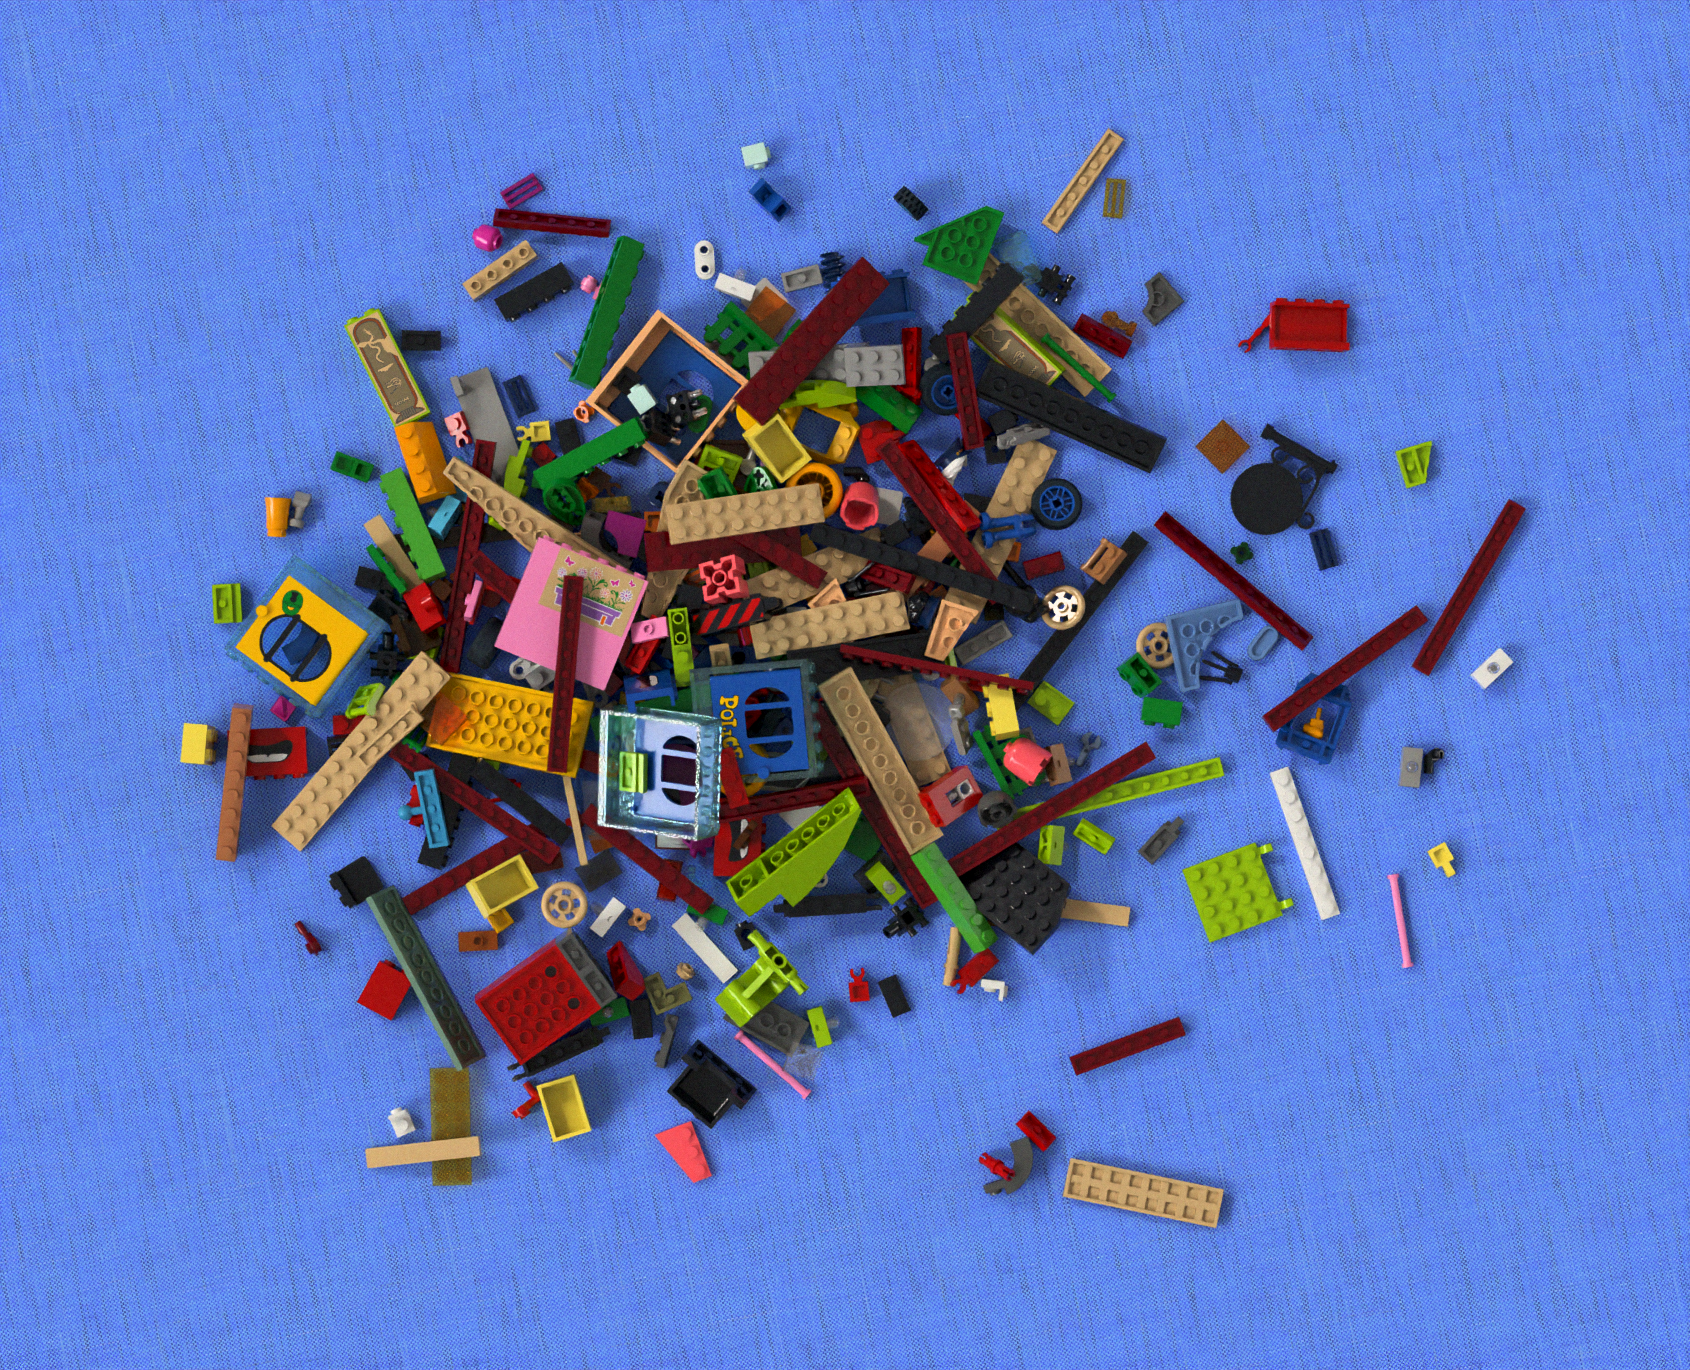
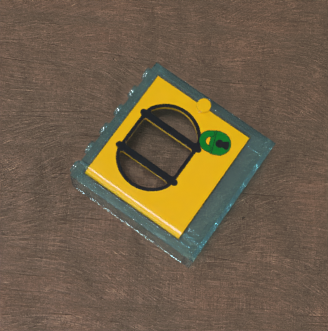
M293 554L224 649L228 651L226 655L236 662L240 660L243 663L241 666L248 672L259 674L257 678L267 685L270 683L274 685L273 690L279 695L290 697L288 701L294 706L305 708L304 713L315 720L317 718L323 719L370 656V652H373L382 640L383 633L390 629V624ZM292 617V621L269 652L265 654L263 636L268 626L277 619ZM300 622L317 634L320 639L294 674H291L274 662L272 657L297 623ZM368 633H370L371 635H370V637L368 638V640L365 642V644L362 646V648L359 650V652L356 654V656L353 658V660L350 662V664L347 666V668H346V669L344 670V672L341 674V676L339 677V679L336 681V683L333 685V687L330 689V691L327 693V695L324 697V699L321 701V703H320V704L318 705V707L316 708L317 704H318V703L320 702V700L323 698V696L325 695V693L328 691V689L331 687V685L334 683V681L337 679V677L340 675V673L343 671V669L346 667V665H347V664L349 663V661L352 659V657L354 656V654L357 652V650L360 648V646L363 644V642H364V641L366 640V638L369 636ZM327 643L329 657L322 672L309 679H299L301 673L322 645Z

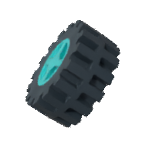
M905 186L893 197L917 221L928 211L924 203Z

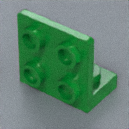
M860 813L844 849L871 863L882 843L866 816Z

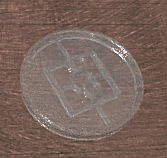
M911 683L895 689L887 696L886 703H883L882 706L891 711V721L885 729L901 758L911 761L928 760L939 755L947 748L953 738V733L950 726L952 719L949 713L951 702L944 693L927 684Z

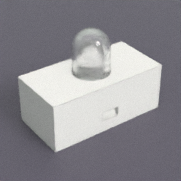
M738 268L733 278L719 273L714 287L719 292L749 303L752 302L756 291V286L744 282L747 275L744 268Z
M1498 648L1470 676L1482 689H1486L1513 661L1501 648Z
M613 897L606 908L599 902H593L590 910L598 918L590 929L600 937H604L627 906L615 897Z

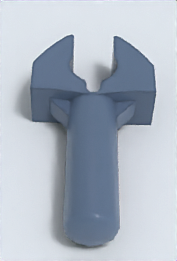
M1092 732L1082 736L1080 741L1083 742L1084 747L1075 762L1078 767L1083 766L1091 749L1099 748L1101 744L1099 735L1096 737L1095 742L1090 745L1088 738Z

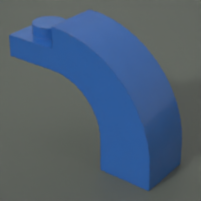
M303 624L299 636L291 643L281 647L290 665H295L305 659L319 639L317 634Z

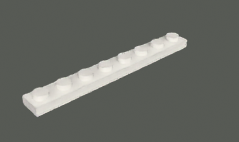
M1289 767L1271 772L1269 774L1320 919L1324 920L1338 915L1340 912Z

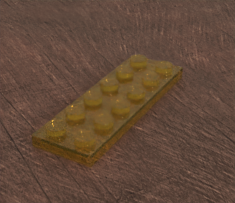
M456 1067L430 1068L431 1141L471 1137L469 1067H465L460 1071H457ZM472 1157L432 1161L433 1186L472 1185Z

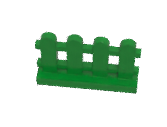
M730 301L724 310L717 315L718 320L712 326L707 325L704 328L706 332L703 339L707 343H712L716 340L720 344L717 350L718 354L727 356L730 353L734 357L732 361L733 368L739 370L744 366L748 370L746 379L749 381L748 352L768 351L779 345ZM729 328L733 333L725 340L720 335ZM743 341L747 346L739 353L734 348Z
M987 724L984 726V731L980 732L977 729L971 733L1001 791L1009 794L1014 800V794L1018 793L1019 796L1024 794L1022 790L1029 787V785L1020 778L1016 779L1014 774L1005 767L1003 761L1006 753L1003 750L1009 742L1013 743L1018 738L1027 737L1024 734H1019V737L1011 738L998 745L996 737L991 736V731ZM991 741L994 748L989 749L986 743ZM1000 758L1003 765L998 767L995 760ZM1044 770L1041 774L1037 775L1034 783L1036 786L1041 785L1040 781L1045 778ZM1008 775H1009V777H1010V779H1011V781H1012V782L1009 783V784H1007V782H1006V780H1005V778H1004V777H1006V776H1008Z

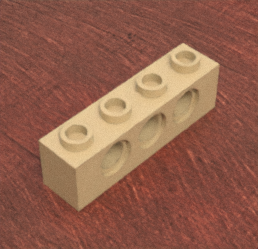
M524 240L462 283L473 301L477 302L536 261L538 256L527 240Z

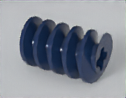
M838 252L820 254L821 258H825L821 261V265L827 266L821 270L822 273L827 274L822 277L824 281H827L823 287L829 289L824 294H828L831 290V282H836L837 277H841V275L846 273L845 270L840 269L846 265L840 262L845 256L840 255Z
M660 481L652 487L649 492V500L652 505L662 508L663 497L658 496L661 491L665 494L670 483Z

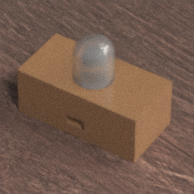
M951 676V679L941 682L940 690L953 705L962 704L966 717L979 708L980 700L966 683L958 681L959 678Z
M1063 743L1045 747V750L1053 754L1045 767L1050 787L1072 781L1069 768L1075 765V759L1072 756L1066 757Z

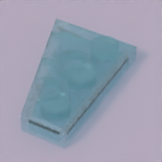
M1025 229L994 239L991 248L996 251L1002 261L1005 263L1010 262L1026 277L1021 283L1023 286L1042 281V276Z

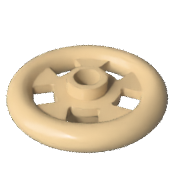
M1062 585L1055 587L1042 600V604L1047 605L1049 611L1053 609L1056 614L1052 618L1049 613L1041 615L1044 622L1053 629L1066 630L1075 626L1085 612L1084 597L1078 589L1072 586ZM1066 593L1073 595L1071 600L1064 598ZM1055 596L1059 597L1054 604L1051 603ZM1065 604L1063 609H1059L1061 605ZM1072 605H1078L1076 612H1071ZM1068 616V621L1061 622L1060 617Z
M1152 623L1142 629L1137 637L1136 651L1153 669H1164L1174 663L1172 653L1167 652L1168 644H1170L1169 637L1166 640L1160 636L1162 631L1168 633L1165 623ZM1152 632L1155 637L1149 641L1146 637ZM1157 642L1161 644L1160 649H1156L1155 644ZM1149 646L1151 651L1149 655H1146L1144 648ZM1156 655H1163L1164 660L1156 661Z
M558 882L551 885L545 891L541 900V910L545 919L558 928L576 926L584 919L588 909V901L584 891L571 882ZM562 890H570L571 895H562ZM553 894L558 896L555 904L549 902ZM579 898L580 907L575 908L573 899ZM563 901L568 903L567 908H562L561 903ZM556 909L560 916L555 918L551 914L552 910ZM573 912L575 917L567 920L565 915Z

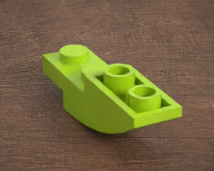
M804 380L781 404L779 409L818 403V408H825L857 402L855 387H847L846 383L838 381Z
M525 439L522 441L517 457L509 455L504 479V488L520 499L522 497L525 498L528 492L526 481L520 478L525 476L527 471L525 463L527 458H531L534 449L531 447V441Z
M687 607L668 609L676 687L696 685Z

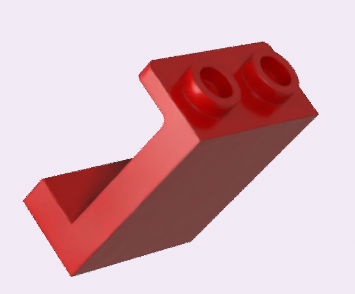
M385 959L384 962H378L357 1003L392 1021L411 983L403 969L400 971L394 968L396 964Z

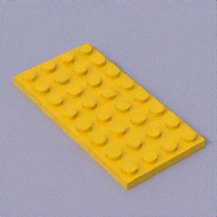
M448 672L452 677L438 693L426 747L577 778L590 726V718H592L595 705L594 702L573 698L567 773L548 772L546 770L553 693Z

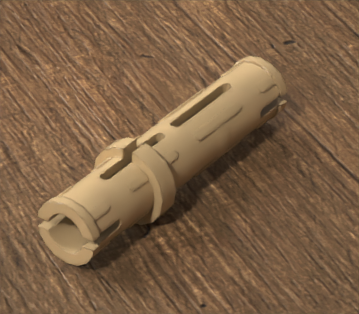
M956 927L950 928L946 964L944 963L945 973L942 985L950 986L951 981L956 978L957 969L959 970L958 957L962 934Z

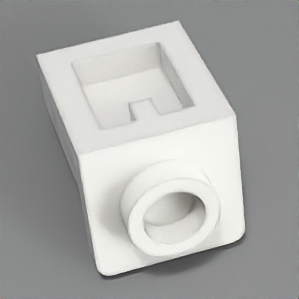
M981 978L980 987H984V991L996 992V989H999L998 1001H1003V997L1007 998L1008 986H1005V981Z
M399 1107L390 1111L392 1115L388 1116V1119L391 1121L397 1138L416 1130L407 1108L402 1110Z

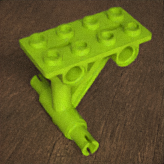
M757 929L747 938L758 948V954L761 957L738 979L733 980L715 998V1001L740 1028L790 985L799 996L809 989L798 976V971L772 942H767Z

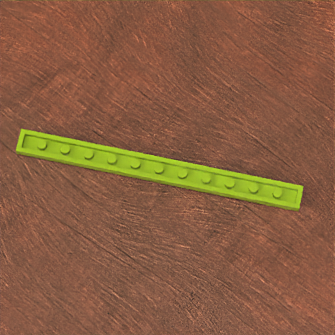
M1220 757L1112 784L1056 819L1222 777L1224 772ZM1042 803L1017 809V814L1013 815V821Z

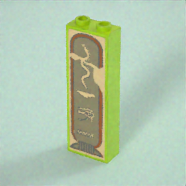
M974 291L966 298V301H968V303L970 302L968 298L974 293ZM1000 307L971 336V339L994 361L1051 386L1066 370L1063 365Z
M371 308L364 312V316L360 318L355 316L347 320V324L344 327L394 427L417 422L431 415L432 413L380 309L375 310V308Z

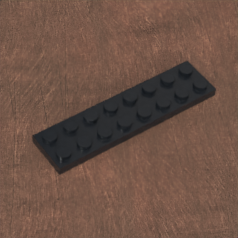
M931 632L842 643L844 645L946 665L945 660L939 661L924 656ZM841 644L786 651L788 669L800 668L802 673V689L816 687L848 667H852L859 681L920 673V670L913 669L912 672L901 670V666L893 665V668L882 666L881 662L874 661V664L862 662L863 659L856 657L855 660L845 659L839 652Z

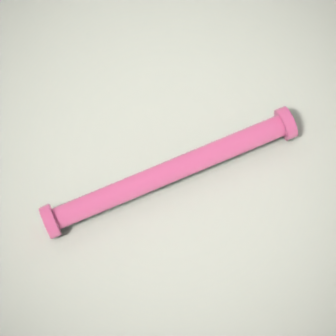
M1399 874L1387 875V879H1390L1404 963L1402 968L1412 967L1414 964L1410 958L1397 879Z
M741 1029L734 1039L741 1041L802 1095L801 1098L805 1099L811 1090H807L744 1035V1031Z

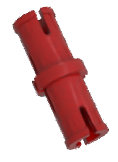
M986 1152L982 1153L985 1159L981 1156L979 1157V1163L989 1168L991 1173L998 1174L1008 1182L1012 1180L1009 1175L1014 1178L1015 1171L1005 1166L1000 1159H995Z

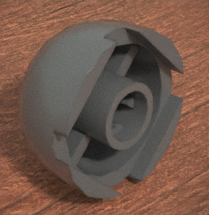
M997 790L988 792L981 797L977 806L979 820L984 827L992 825L993 828H1000L1013 821V815L1017 814V808L1009 794Z

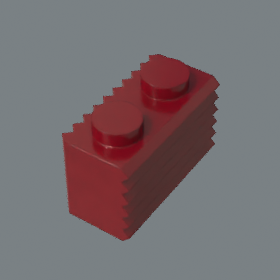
M1060 551L1022 563L1028 581L1038 577L1041 578L1042 576L1045 577V575L1056 574V572H1063L1065 569Z

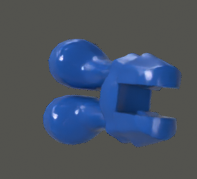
M987 512L979 514L981 531L1013 526V529L982 532L981 539L985 549L992 548L995 542L1001 540L1028 538L1036 534L1035 527L1023 529L1022 523L1034 521L1032 514L1021 513V515L1015 514L1002 518H991Z

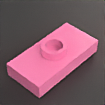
M475 580L472 593L467 594L464 604L467 605L464 621L470 622L473 619V613L483 585L482 581Z
M666 616L632 623L630 626L632 643L634 644L670 637L669 620Z

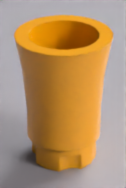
M265 497L267 536L286 537L292 498Z

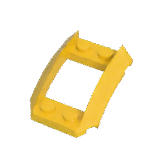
M818 403L780 409L778 414L792 433L804 406L840 421L841 423L827 454L802 443L800 444L813 460L825 465L846 462L861 429L857 421L855 422L851 412L835 406L818 408Z

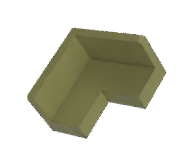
M659 972L643 978L645 990L656 1015L693 999L685 982L667 989Z

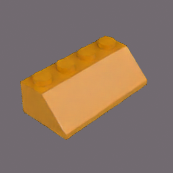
M410 422L395 427V435L419 505L446 497L447 495L456 494L453 482L443 474L447 463L433 423Z

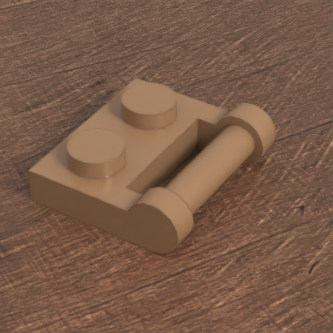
M1102 538L1101 544L1088 561L1080 566V569L1104 585L1127 556V553L1107 539Z

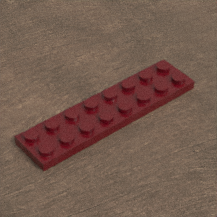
M800 526L761 532L802 557ZM668 531L644 533L647 572L699 568L701 563L712 560L721 563L720 558L733 554L744 559V564L770 562L730 537L671 545Z

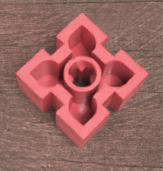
M733 554L720 558L721 563L712 560L699 564L701 579L706 581L707 584L702 586L705 602L714 606L720 603H728V597L732 599L749 597L747 581L742 579V575L746 574L744 559Z

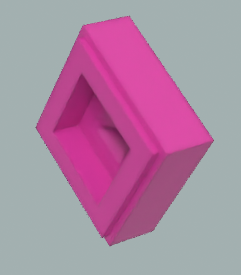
M281 695L270 711L286 722L297 706Z

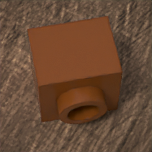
M446 578L443 581L438 579L432 584L431 589L439 599L447 603L451 598L453 584Z

